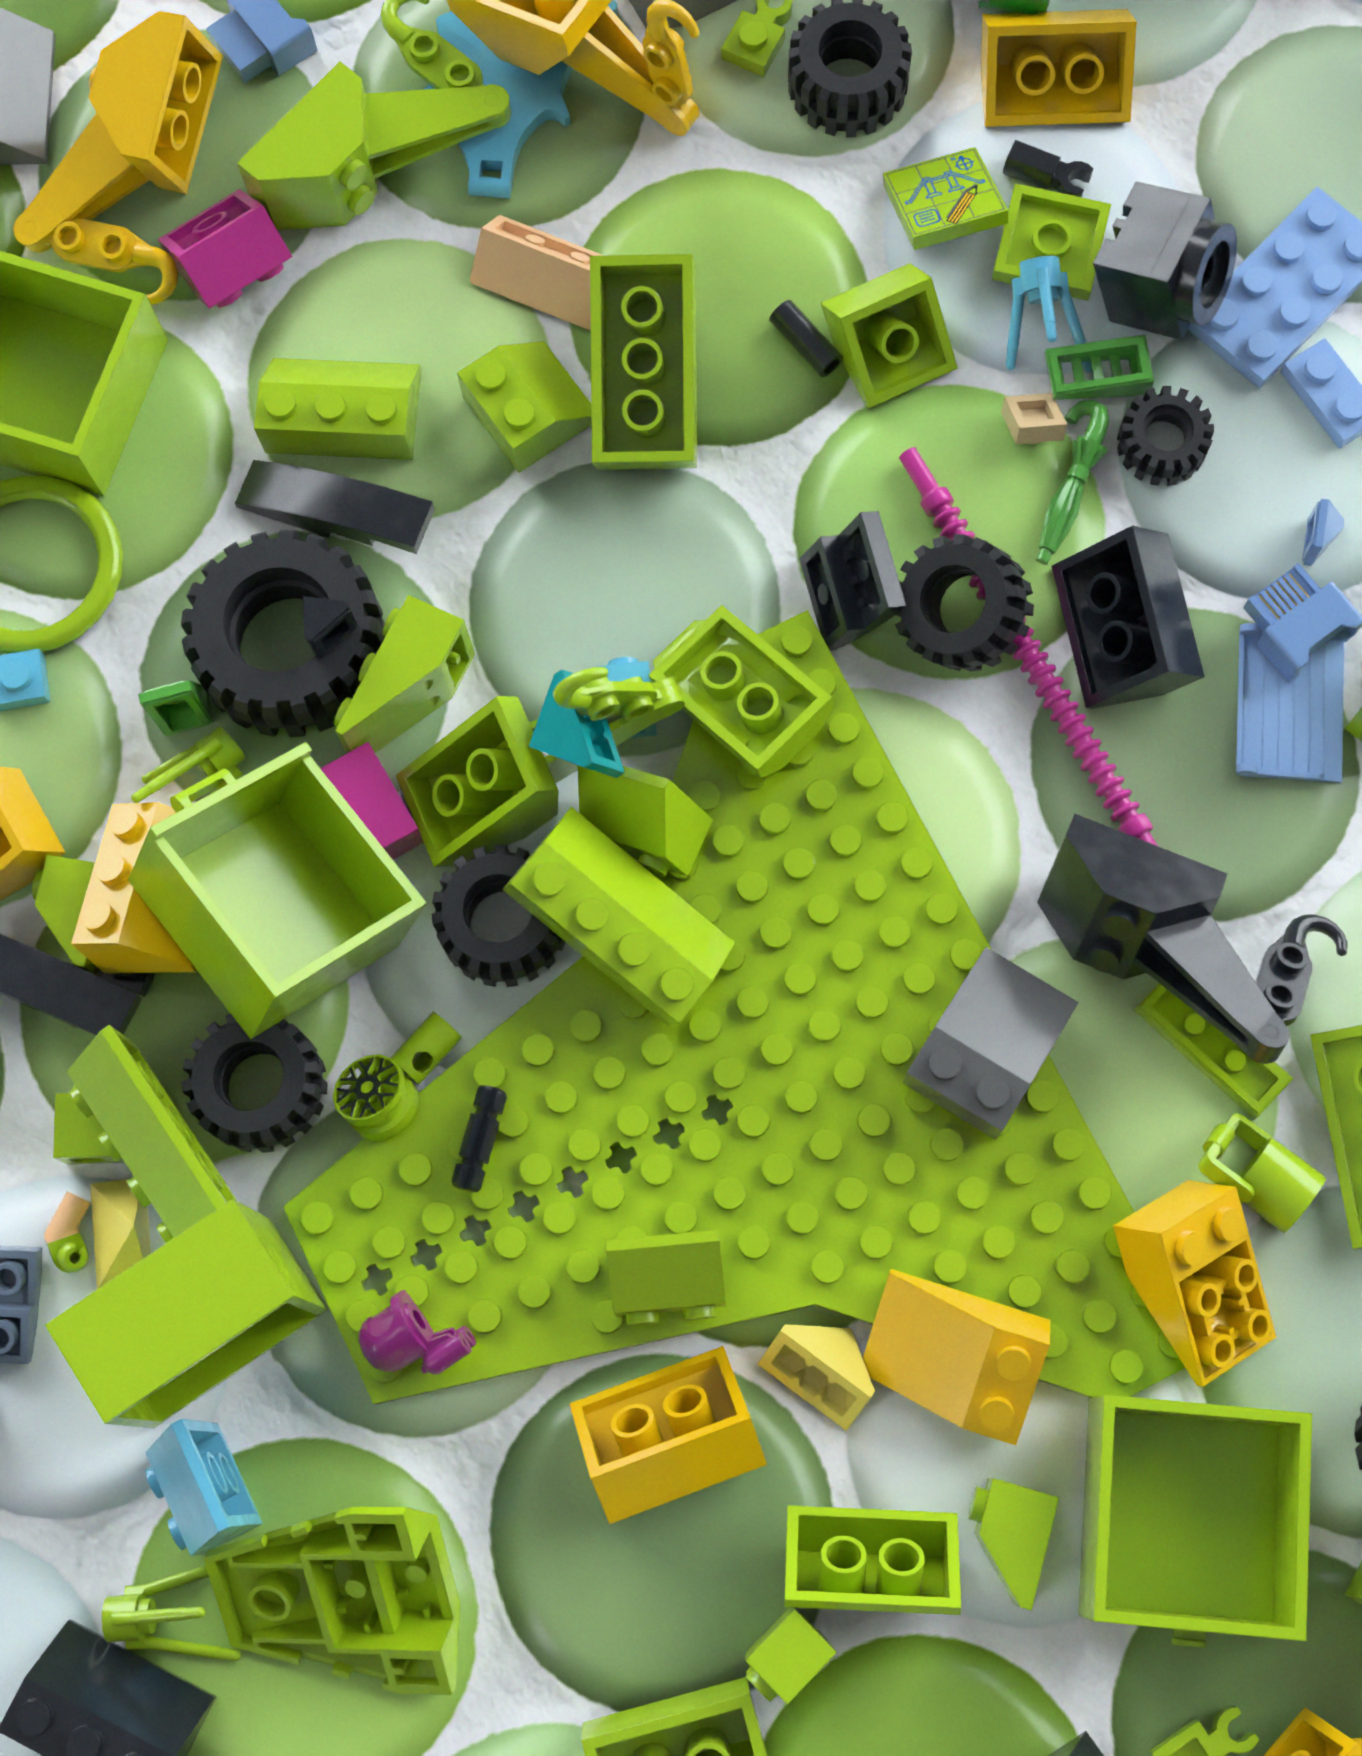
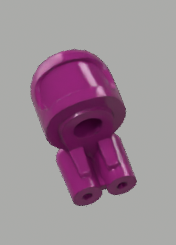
M401 1290L391 1297L389 1307L375 1316L367 1318L359 1331V1344L363 1355L374 1368L383 1372H397L423 1358L421 1371L425 1374L429 1372L430 1374L437 1375L471 1353V1348L476 1345L474 1335L465 1325L457 1330L451 1327L433 1332L425 1316L405 1290Z

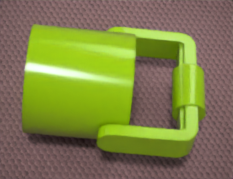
M1238 1113L1233 1114L1225 1124L1220 1123L1214 1127L1202 1146L1204 1155L1198 1163V1169L1204 1176L1215 1184L1236 1187L1240 1202L1283 1234L1301 1217L1326 1181V1176L1248 1118ZM1235 1135L1258 1151L1239 1176L1217 1160L1223 1156Z

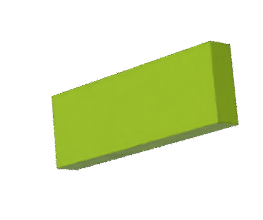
M1160 983L1134 1009L1142 1019L1254 1120L1263 1113L1293 1080L1276 1062L1263 1064L1251 1059L1232 1040Z

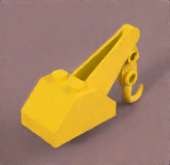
M447 0L449 9L500 60L537 75L542 74L562 61L644 112L677 136L686 135L700 116L699 108L690 98L693 94V86L683 49L684 41L676 31L669 28L667 17L680 22L687 29L691 38L695 39L699 36V29L691 14L674 1L655 0L648 7L647 29L641 44L608 6L612 0Z
M157 11L100 51L97 66L90 74V93L88 96L97 113L36 197L16 219L13 227L15 238L31 251L42 253L53 248L60 258L69 263L112 272H124L143 266L158 268L162 273L161 286L154 293L146 294L151 305L164 302L172 295L177 286L179 274L176 262L168 252L158 247L150 246L127 228L92 221V219L149 180L158 188L187 195L223 55L186 15Z

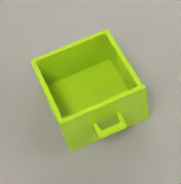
M307 742L237 780L227 769H222L172 796L170 803L175 814L149 828L128 878L136 892L250 1039L399 947L427 904L310 756L312 749ZM216 788L219 789V790L213 792L212 794H210V795L204 797L203 799H201V800H199V801H197V802H195V803L192 804V802H193L194 800H196V799H198V798L204 796L205 794H207V793L213 791V790L216 789Z

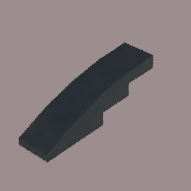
M253 460L235 501L237 508L329 538L331 533L370 546H373L374 541H378L417 554L435 511L432 501L384 486L333 473L260 460Z
M0 934L1 995L95 1036L108 1025H111L124 1035L142 997L45 952Z

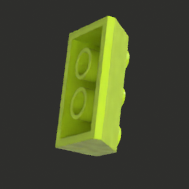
M273 358L259 381L254 430L264 452L269 454L413 460L421 366L420 364Z
M787 1505L785 1607L961 1615L958 1513Z
M746 1677L585 1721L582 1724L581 1743L585 1756H767L753 1697Z

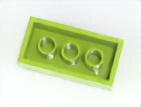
M693 254L590 256L593 465L597 470L697 468L696 265Z

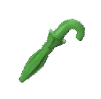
M1095 400L1079 401L1069 409L1064 417L1069 424H1076L1079 418L1084 415L1090 416V421L1084 436H1077V441L1073 440V464L1066 476L1067 480L1060 486L1051 500L1043 522L1038 547L1040 551L1036 558V561L1043 565L1048 564L1051 555L1055 554L1074 524L1079 513L1083 485H1085L1090 474L1089 470L1108 452V449L1102 446L1109 425L1108 410L1106 406Z

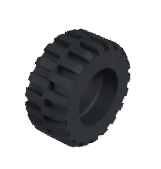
M280 530L279 538L269 539L266 532L251 535V544L240 548L238 543L234 542L223 549L227 557L221 562L217 563L214 559H211L201 570L206 578L202 584L192 583L186 597L193 609L186 608L183 610L181 627L187 635L182 639L185 656L192 665V672L212 702L221 712H227L233 722L247 729L254 724L260 734L273 737L278 734L279 728H285L290 738L306 736L305 727L315 724L319 731L322 732L334 727L330 718L337 714L340 705L346 698H353L361 683L359 681V672L364 660L371 652L376 654L385 638L383 636L385 624L382 618L383 612L367 575L360 565H354L350 554L341 547L334 546L330 550L326 539L314 534L307 535L306 541H302L296 530ZM313 597L345 601L350 606L358 624L357 628L322 658L318 659L314 656L303 665L290 670L265 671L248 665L241 655V641L248 624L256 614L270 604L285 599Z

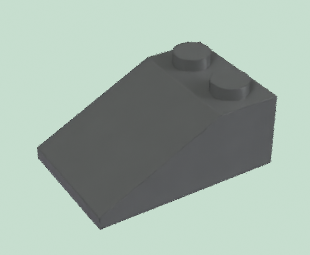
M985 947L907 1071L903 1084L996 1140L1005 1128L1079 1002Z

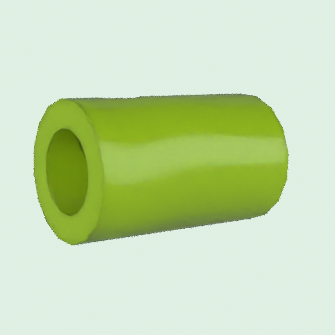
M433 1011L390 1058L406 1075L420 1085L457 1045L462 1036Z

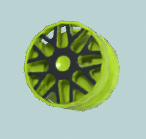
M380 1054L367 1055L352 1062L342 1071L335 1083L333 1092L335 1109L361 1137L371 1141L387 1140L402 1132L417 1113L420 1099L417 1087L404 1074L403 1070L392 1058ZM357 1068L362 1072L359 1077H357L355 1072ZM342 1085H351L348 1090L341 1088Z

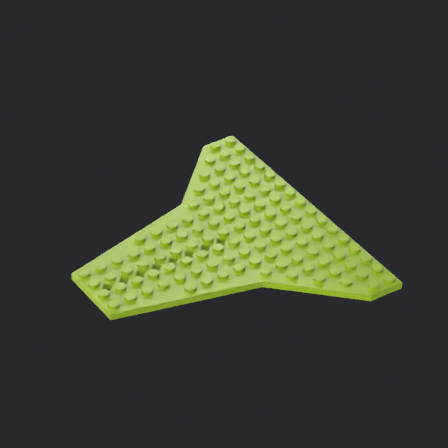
M808 610L758 635L832 696L834 708L820 732L781 770L774 775L760 778L746 772L740 765L737 757L693 720L672 780L713 821L688 876L669 870L665 877L653 875L735 942L715 979L683 1020L678 1024L667 1026L582 956L419 1092L420 1099L417 1113L402 1132L387 1140L371 1141L364 1138L283 1206L373 1404L386 1403L811 1306H817L873 1325L890 1269L1049 1319L1050 1346L1038 1381L1088 1398L1100 1395L1130 1397L1185 1368L1127 1277L1113 1225L1135 1212L1050 1055L1048 1054L1005 1128L996 1140L903 1084L907 1071L985 947L991 950L992 948ZM480 1085H488L505 1091L507 1099L502 1115L498 1114L496 1118L500 1124L488 1164H483L482 1170L486 1173L481 1190L479 1192H468L454 1187L451 1179L456 1163L461 1164L462 1157H460L459 1151L470 1113L475 1114L476 1112L473 1103L477 1089ZM716 1097L720 1102L728 1100L733 1107L726 1112L728 1122L723 1125H719L715 1119L706 1121L702 1116V1113L708 1109L707 1100ZM669 1121L672 1126L680 1124L684 1128L685 1132L678 1136L680 1146L671 1149L667 1143L658 1145L655 1142L654 1137L660 1133L659 1125L662 1122ZM621 1145L624 1150L631 1148L635 1150L637 1156L630 1160L632 1170L622 1173L619 1167L608 1168L606 1161L612 1157L611 1148ZM568 1169H572L576 1174L585 1172L588 1176V1180L582 1184L584 1193L579 1197L574 1198L570 1191L560 1193L558 1185L564 1181L563 1172ZM520 1193H524L527 1198L537 1196L540 1204L533 1209L535 1218L531 1221L526 1222L521 1215L512 1218L510 1214V1209L516 1205L514 1197ZM472 1217H475L479 1223L488 1220L491 1229L484 1233L486 1243L481 1246H477L473 1240L464 1242L461 1233L467 1229L466 1221ZM719 1230L726 1307H716V1317L700 1320H682V1311L660 1313V1323L628 1326L626 1316H615L605 1240ZM424 1241L430 1247L439 1245L442 1253L435 1258L437 1267L428 1271L425 1265L415 1266L413 1262V1257L418 1254L417 1246ZM374 1266H377L381 1271L390 1269L393 1278L386 1282L388 1291L383 1295H379L375 1289L366 1291L364 1281L369 1278L368 1270ZM405 1290L423 1313L433 1332L451 1327L457 1330L465 1325L474 1335L476 1345L471 1348V1353L437 1375L430 1374L429 1372L425 1374L421 1371L423 1358L397 1372H383L374 1368L363 1355L359 1344V1331L367 1318L373 1317L389 1307L391 1297L399 1291Z

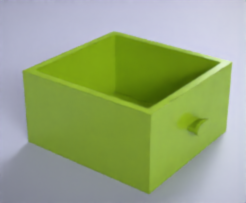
M0 251V465L35 476H50L74 483L88 492L105 496L168 343V338L146 294Z
M232 1199L47 1322L45 1326L104 1424L155 1428L329 1309L274 1222L239 1201Z
M1100 1395L1089 1398L1078 1615L1096 1622L1173 1629L1171 1644L1206 1648V1632L1306 1641L1312 1413L1115 1395Z

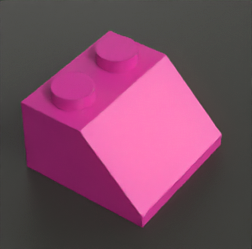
M241 189L236 190L157 239L164 251L168 252L176 262L178 271L197 298L209 309L215 305L221 308L233 303L242 295L241 289L256 279L259 282H263L273 278L283 270L284 266L282 263L293 257L264 206Z

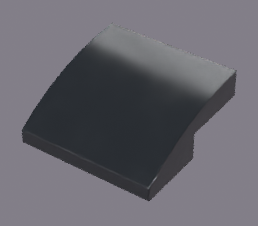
M879 511L860 512L839 535L819 537L799 558L818 628L830 651L841 648L868 634L906 607Z

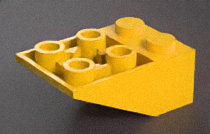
M1187 1180L1113 1225L1127 1277L1197 1386L1204 1387L1276 1338L1236 1187Z

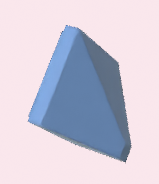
M1321 498L1307 519L1302 556L1304 565L1312 566L1343 530L1344 519L1328 499Z

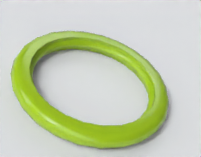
M19 476L0 481V507L7 503L24 499H44L60 503L74 511L87 524L95 539L98 552L97 574L90 592L81 605L66 618L47 627L35 630H11L0 627V652L11 654L33 649H40L41 652L60 648L81 637L97 623L114 599L122 576L123 550L119 530L108 510L91 493L74 483L50 476Z

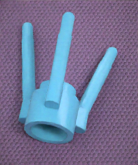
M1057 256L1035 257L1020 262L1021 277L1012 279L1013 304L1006 357V368L1008 370H1013L1016 365L1025 296H1028L1029 304H1042L1047 339L1053 343L1057 340L1053 302L1059 299V294L1075 345L1086 343L1069 291L1067 272L1060 271V262ZM1090 361L1082 362L1085 372L1091 373Z

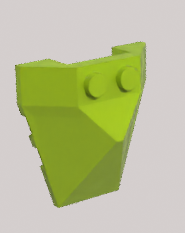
M349 1507L206 1552L203 1559L232 1647L299 1665L302 1657L332 1665V1675L346 1679L350 1678L352 1671L384 1680L382 1689L399 1694L453 1695L456 1687L461 1603L436 1514L409 1507Z

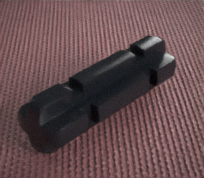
M480 1085L477 1089L473 1103L476 1112L475 1114L470 1113L459 1155L462 1157L461 1164L456 1163L451 1179L452 1185L458 1189L468 1192H479L481 1190L486 1173L482 1170L483 1164H488L500 1124L496 1118L498 1114L502 1115L507 1099L505 1091L499 1088Z

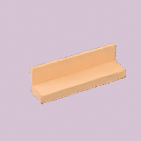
M498 215L481 228L470 282L591 331L590 256H599L601 254Z

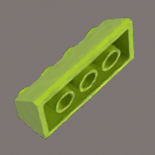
M573 807L568 809L502 889L667 1026L678 1024L683 1020L713 982L735 944L733 940Z
M111 1025L102 1029L67 1070L68 1075L75 1084V1087L69 1090V1093L80 1111L87 1118L94 1114L103 1127L104 1132L98 1135L99 1141L116 1163L121 1159L124 1160L133 1174V1177L127 1180L128 1186L143 1207L146 1208L150 1204L153 1205L163 1221L156 1228L164 1242L167 1243L230 1200L237 1199L136 1044Z

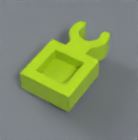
M756 0L755 15L742 10L721 47V59L765 77L785 40V28L782 26L791 18L792 0H784L782 6L778 8L767 6L770 0Z
M1230 1705L1222 1708L1215 1715L1213 1728L1206 1732L1199 1720L1194 1719L1150 1749L1149 1753L1151 1756H1225L1229 1752L1246 1753L1252 1750L1260 1739L1253 1732L1245 1734L1238 1740H1234L1229 1736V1723L1242 1714L1238 1707Z

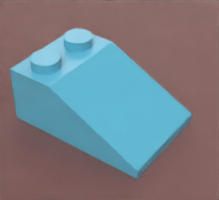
M180 1419L170 1424L145 1452L151 1465L145 1468L148 1483L156 1497L159 1499L165 1497L173 1515L172 1518L168 1519V1527L180 1550L187 1548L190 1556L203 1555L208 1550L214 1549L263 1524L218 1423Z

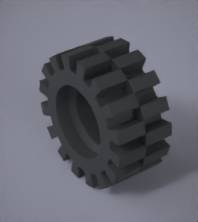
M1162 386L1158 395L1154 387L1145 391L1143 399L1138 395L1132 400L1130 408L1127 407L1118 431L1117 440L1120 441L1117 451L1119 456L1125 455L1124 467L1128 471L1135 466L1137 470L1134 477L1142 481L1145 474L1151 475L1150 485L1159 486L1162 478L1167 479V486L1176 485L1180 476L1184 481L1191 478L1194 470L1198 471L1202 466L1213 441L1211 438L1214 434V424H1209L1212 417L1209 408L1200 411L1199 409L1203 401L1197 395L1191 402L1187 401L1186 396L1189 390L1181 387L1177 396L1171 395L1172 386ZM1157 421L1172 423L1182 431L1184 444L1174 451L1157 449L1149 443L1146 429Z

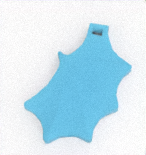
M612 0L608 6L618 16L617 3L615 0ZM450 11L436 18L438 34L479 66L482 71L484 85H499L508 92L512 111L511 118L506 125L458 143L469 170L468 194L469 196L510 199L515 165L526 140L538 126L547 120L558 121L564 127L571 124L570 115L562 96L573 68L561 61L542 74L537 75L500 60ZM428 85L424 90L434 88L431 85ZM483 170L502 171L501 178L483 177Z

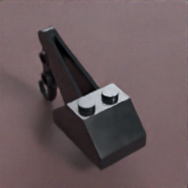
M1074 813L1037 901L1072 959L1123 980L1147 973L1226 1035L1251 1059L1263 1064L1275 1062L1290 1038L1286 1026L1293 1024L1302 1010L1312 973V962L1305 942L1306 936L1309 932L1313 931L1327 935L1334 941L1337 954L1345 956L1347 954L1348 942L1340 927L1330 919L1316 914L1301 915L1293 919L1286 928L1284 935L1266 950L1255 981L1211 916L1221 896L1227 873Z

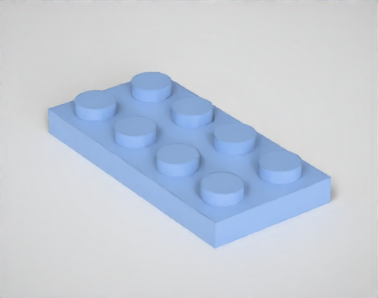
M1317 186L1233 271L1226 296L1212 320L1203 326L1191 323L1188 330L1261 389L1284 363L1362 285V222Z

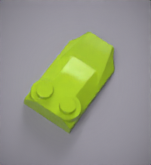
M723 605L718 607L707 619L694 620L652 661L654 670L648 675L652 683L667 678L674 679L685 702L682 710L737 757L740 765L746 772L760 778L774 775L793 759L820 732L834 708L831 695Z

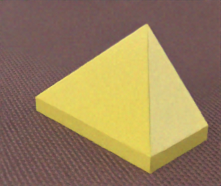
M128 1179L90 1184L97 1289L151 1254L148 1206L146 1208L143 1207L127 1184Z
M785 1324L758 1362L760 1367L846 1431L875 1392L851 1328Z

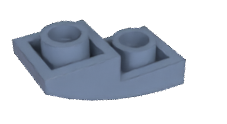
M0 1246V1363L29 1364L31 1362L38 1321L43 1247Z

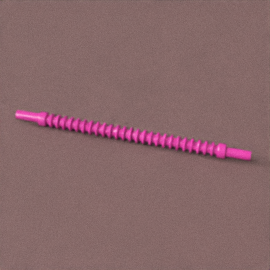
M916 447L904 451L899 456V459L923 497L920 505L928 517H935L932 523L935 528H942L940 537L944 536L953 540L954 534H964L974 539L975 533L965 530L968 525L967 520L958 519L961 510L958 507L952 508L954 499L946 487H939ZM970 575L969 586L971 588L978 587L979 589L976 594L977 599L986 600L985 588L981 579L976 575ZM1029 628L1026 637L1018 634L1013 641L1019 646L1013 654V659L1023 661L1020 670L1023 673H1030L1031 676L1027 680L1030 685L1036 684L1038 686L1035 695L1045 698L1042 704L1043 708L1052 709L1053 713L1050 716V720L1052 722H1060V726L1057 729L1058 733H1066L1068 738L1065 741V745L1075 747L1076 750L1072 754L1073 758H1081L1083 760L1080 766L1081 771L1090 772L1089 784L1096 783L1098 785L1095 794L1098 797L1104 796L1106 801L1103 803V807L1105 809L1111 808L1114 812L1110 819L1113 822L1119 821L1121 826H1119L1118 831L1158 846L1150 833L1153 829L1150 820L1146 814H1138L1137 809L1140 807V804L1137 801L1131 802L1129 800L1132 791L1122 788L1121 785L1124 782V778L1114 775L1113 772H1115L1117 766L1115 764L1108 765L1106 762L1109 753L1107 751L1100 752L1098 747L1102 743L1101 740L1092 739L1091 734L1094 732V728L1092 726H1084L1083 722L1086 720V715L1076 713L1079 707L1078 702H1070L1068 698L1071 695V691L1061 688L1064 679L1053 675L1056 671V666L1054 664L1047 665L1046 661L1049 655L1047 652H1039L1040 640L1031 639L1034 630Z

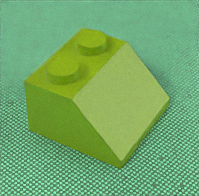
M910 263L820 303L833 345L843 355L842 363L865 406L868 408L958 369L932 277Z
M544 341L498 345L457 372L463 399L518 473L592 425L590 401Z
M578 765L579 813L631 857L638 860L637 862L651 873L665 877L669 870L688 876L713 819L670 779L623 766L625 773L615 778Z
M719 1230L605 1240L613 1312L616 1317L626 1316L628 1326L660 1323V1313L682 1311V1320L709 1319L716 1317V1307H726Z

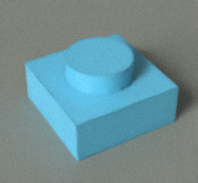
M40 649L0 655V711L50 703L45 655Z

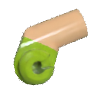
M66 1191L45 1230L44 1239L55 1266L62 1272L73 1273L83 1269L88 1261V1251L78 1226L91 1203Z

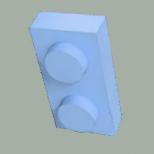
M1326 338L1284 363L1280 371L1339 449L1362 435V385Z

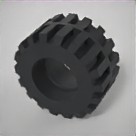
M831 0V6L826 8L821 3L813 8L812 17L804 15L798 22V31H793L790 39L788 61V92L790 100H795L796 112L800 117L808 114L807 124L814 129H817L820 125L825 126V134L836 136L837 131L846 132V138L856 137L858 130H864L866 135L876 132L878 122L884 126L893 120L894 111L900 112L904 105V98L908 90L912 47L911 43H908L909 34L905 26L898 27L899 17L892 11L887 14L882 13V4L873 1L868 6L863 4V0H852V3H843V0ZM840 59H855L867 64L872 70L864 75L845 77L833 73L826 66Z
M954 534L953 540L944 536L933 539L934 548L932 549L924 545L920 546L914 551L918 560L914 564L906 560L900 568L901 571L906 573L903 583L900 582L906 607L896 614V616L901 617V621L895 624L899 635L909 639L906 645L913 652L923 655L922 658L958 671L961 669L970 672L980 671L983 664L993 667L1001 663L1002 660L999 655L1003 652L1012 655L1019 647L1013 642L1018 634L1026 637L1030 628L1023 624L1025 615L1033 616L1034 605L1028 602L1026 598L1027 595L1033 594L1031 584L1022 578L1025 571L1020 564L1011 559L1012 556L987 541L977 537L972 539L964 534ZM976 575L981 579L985 588L986 600L983 612L971 627L961 632L950 633L944 626L941 618L942 598L946 590L955 581L965 576Z
M495 845L494 853H486L484 846L474 849L475 858L467 862L461 856L454 861L456 871L452 875L445 871L439 880L442 886L441 892L434 891L432 903L435 907V913L431 915L433 926L437 932L436 936L453 965L459 967L463 974L473 981L477 977L482 979L484 985L496 987L497 982H505L507 987L518 986L517 979L527 976L530 982L539 977L537 970L543 966L549 970L556 962L554 954L557 950L563 951L566 944L561 937L533 914L528 925L519 935L503 942H490L481 939L475 935L471 928L472 915L478 904L494 893L505 892L502 889L530 857V853L520 847L517 848L516 853L509 852L507 845Z
M231 1014L225 1015L227 1023L223 1026L214 1021L205 1028L211 1035L204 1042L198 1037L191 1045V1048L197 1052L194 1059L185 1058L183 1070L189 1074V1080L182 1081V1090L190 1098V1102L186 1103L190 1113L198 1118L200 1121L198 1124L203 1129L229 1146L232 1145L246 1152L258 1149L262 1153L273 1152L274 1145L281 1144L286 1148L296 1142L293 1138L296 1133L301 1131L306 1134L313 1127L308 1121L313 1114L320 1116L324 1105L320 1102L321 1094H327L328 1086L322 1073L326 1072L324 1062L318 1056V1050L295 1025L289 1024L285 1019L250 1039ZM271 1054L276 1056L283 1066V1083L277 1096L269 1104L257 1110L241 1111L235 1108L230 1101L228 1089L231 1075L242 1061L254 1055Z

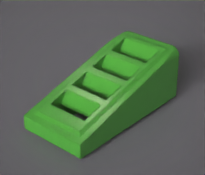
M1145 334L1045 350L1053 400L1144 395L1145 391L1152 388L1154 383ZM1120 360H1129L1131 374L1123 375ZM1090 361L1093 380L1085 381L1082 362ZM1101 361L1110 362L1112 377L1104 378ZM1071 362L1074 383L1065 384L1061 363Z
M179 681L138 694L141 706L166 736L210 725L211 722H214L206 691L201 684L193 681Z

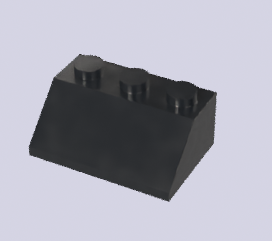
M1132 525L1051 565L1086 708L1094 709L1162 696L1205 677L1170 538L1167 533Z
M70 1619L25 1676L0 1724V1733L42 1756H187L217 1696L115 1642H107L104 1636Z

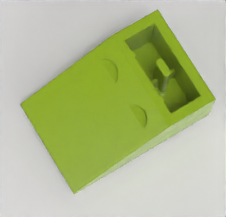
M407 595L400 609L395 607L390 612L384 624L383 636L385 638L376 654L371 652L364 660L359 672V681L361 683L352 699L346 698L342 702L335 717L334 725L337 727L335 732L346 753L366 742H369L376 753L453 698L475 656L463 619L410 595Z

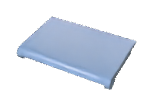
M1256 623L1241 624L1239 631L1236 774L1244 777L1341 783L1343 761L1344 642L1331 640L1311 654L1308 663L1299 670V676L1288 683L1256 645L1263 633Z

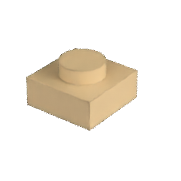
M1052 393L1004 397L1001 414L1015 444H1037L1064 440L1067 422L1056 400H1053Z

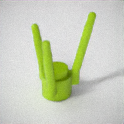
M219 726L190 748L144 774L142 782L146 785L133 793L131 800L134 803L141 802L194 766H197L206 777L222 769H227L237 780L243 775L237 765L246 756L231 736ZM218 788L214 789L210 794H212L213 792H215V791H217V790H219V789H218Z
M206 1566L180 1572L146 1584L127 1585L124 1589V1595L107 1596L104 1600L101 1623L103 1635L107 1642L125 1641L127 1650L152 1649L230 1661H238L241 1658V1652L234 1649L147 1636V1634L155 1632L157 1622L182 1621L204 1617L206 1611L203 1607L157 1609L155 1600L153 1598L146 1599V1597L209 1576Z

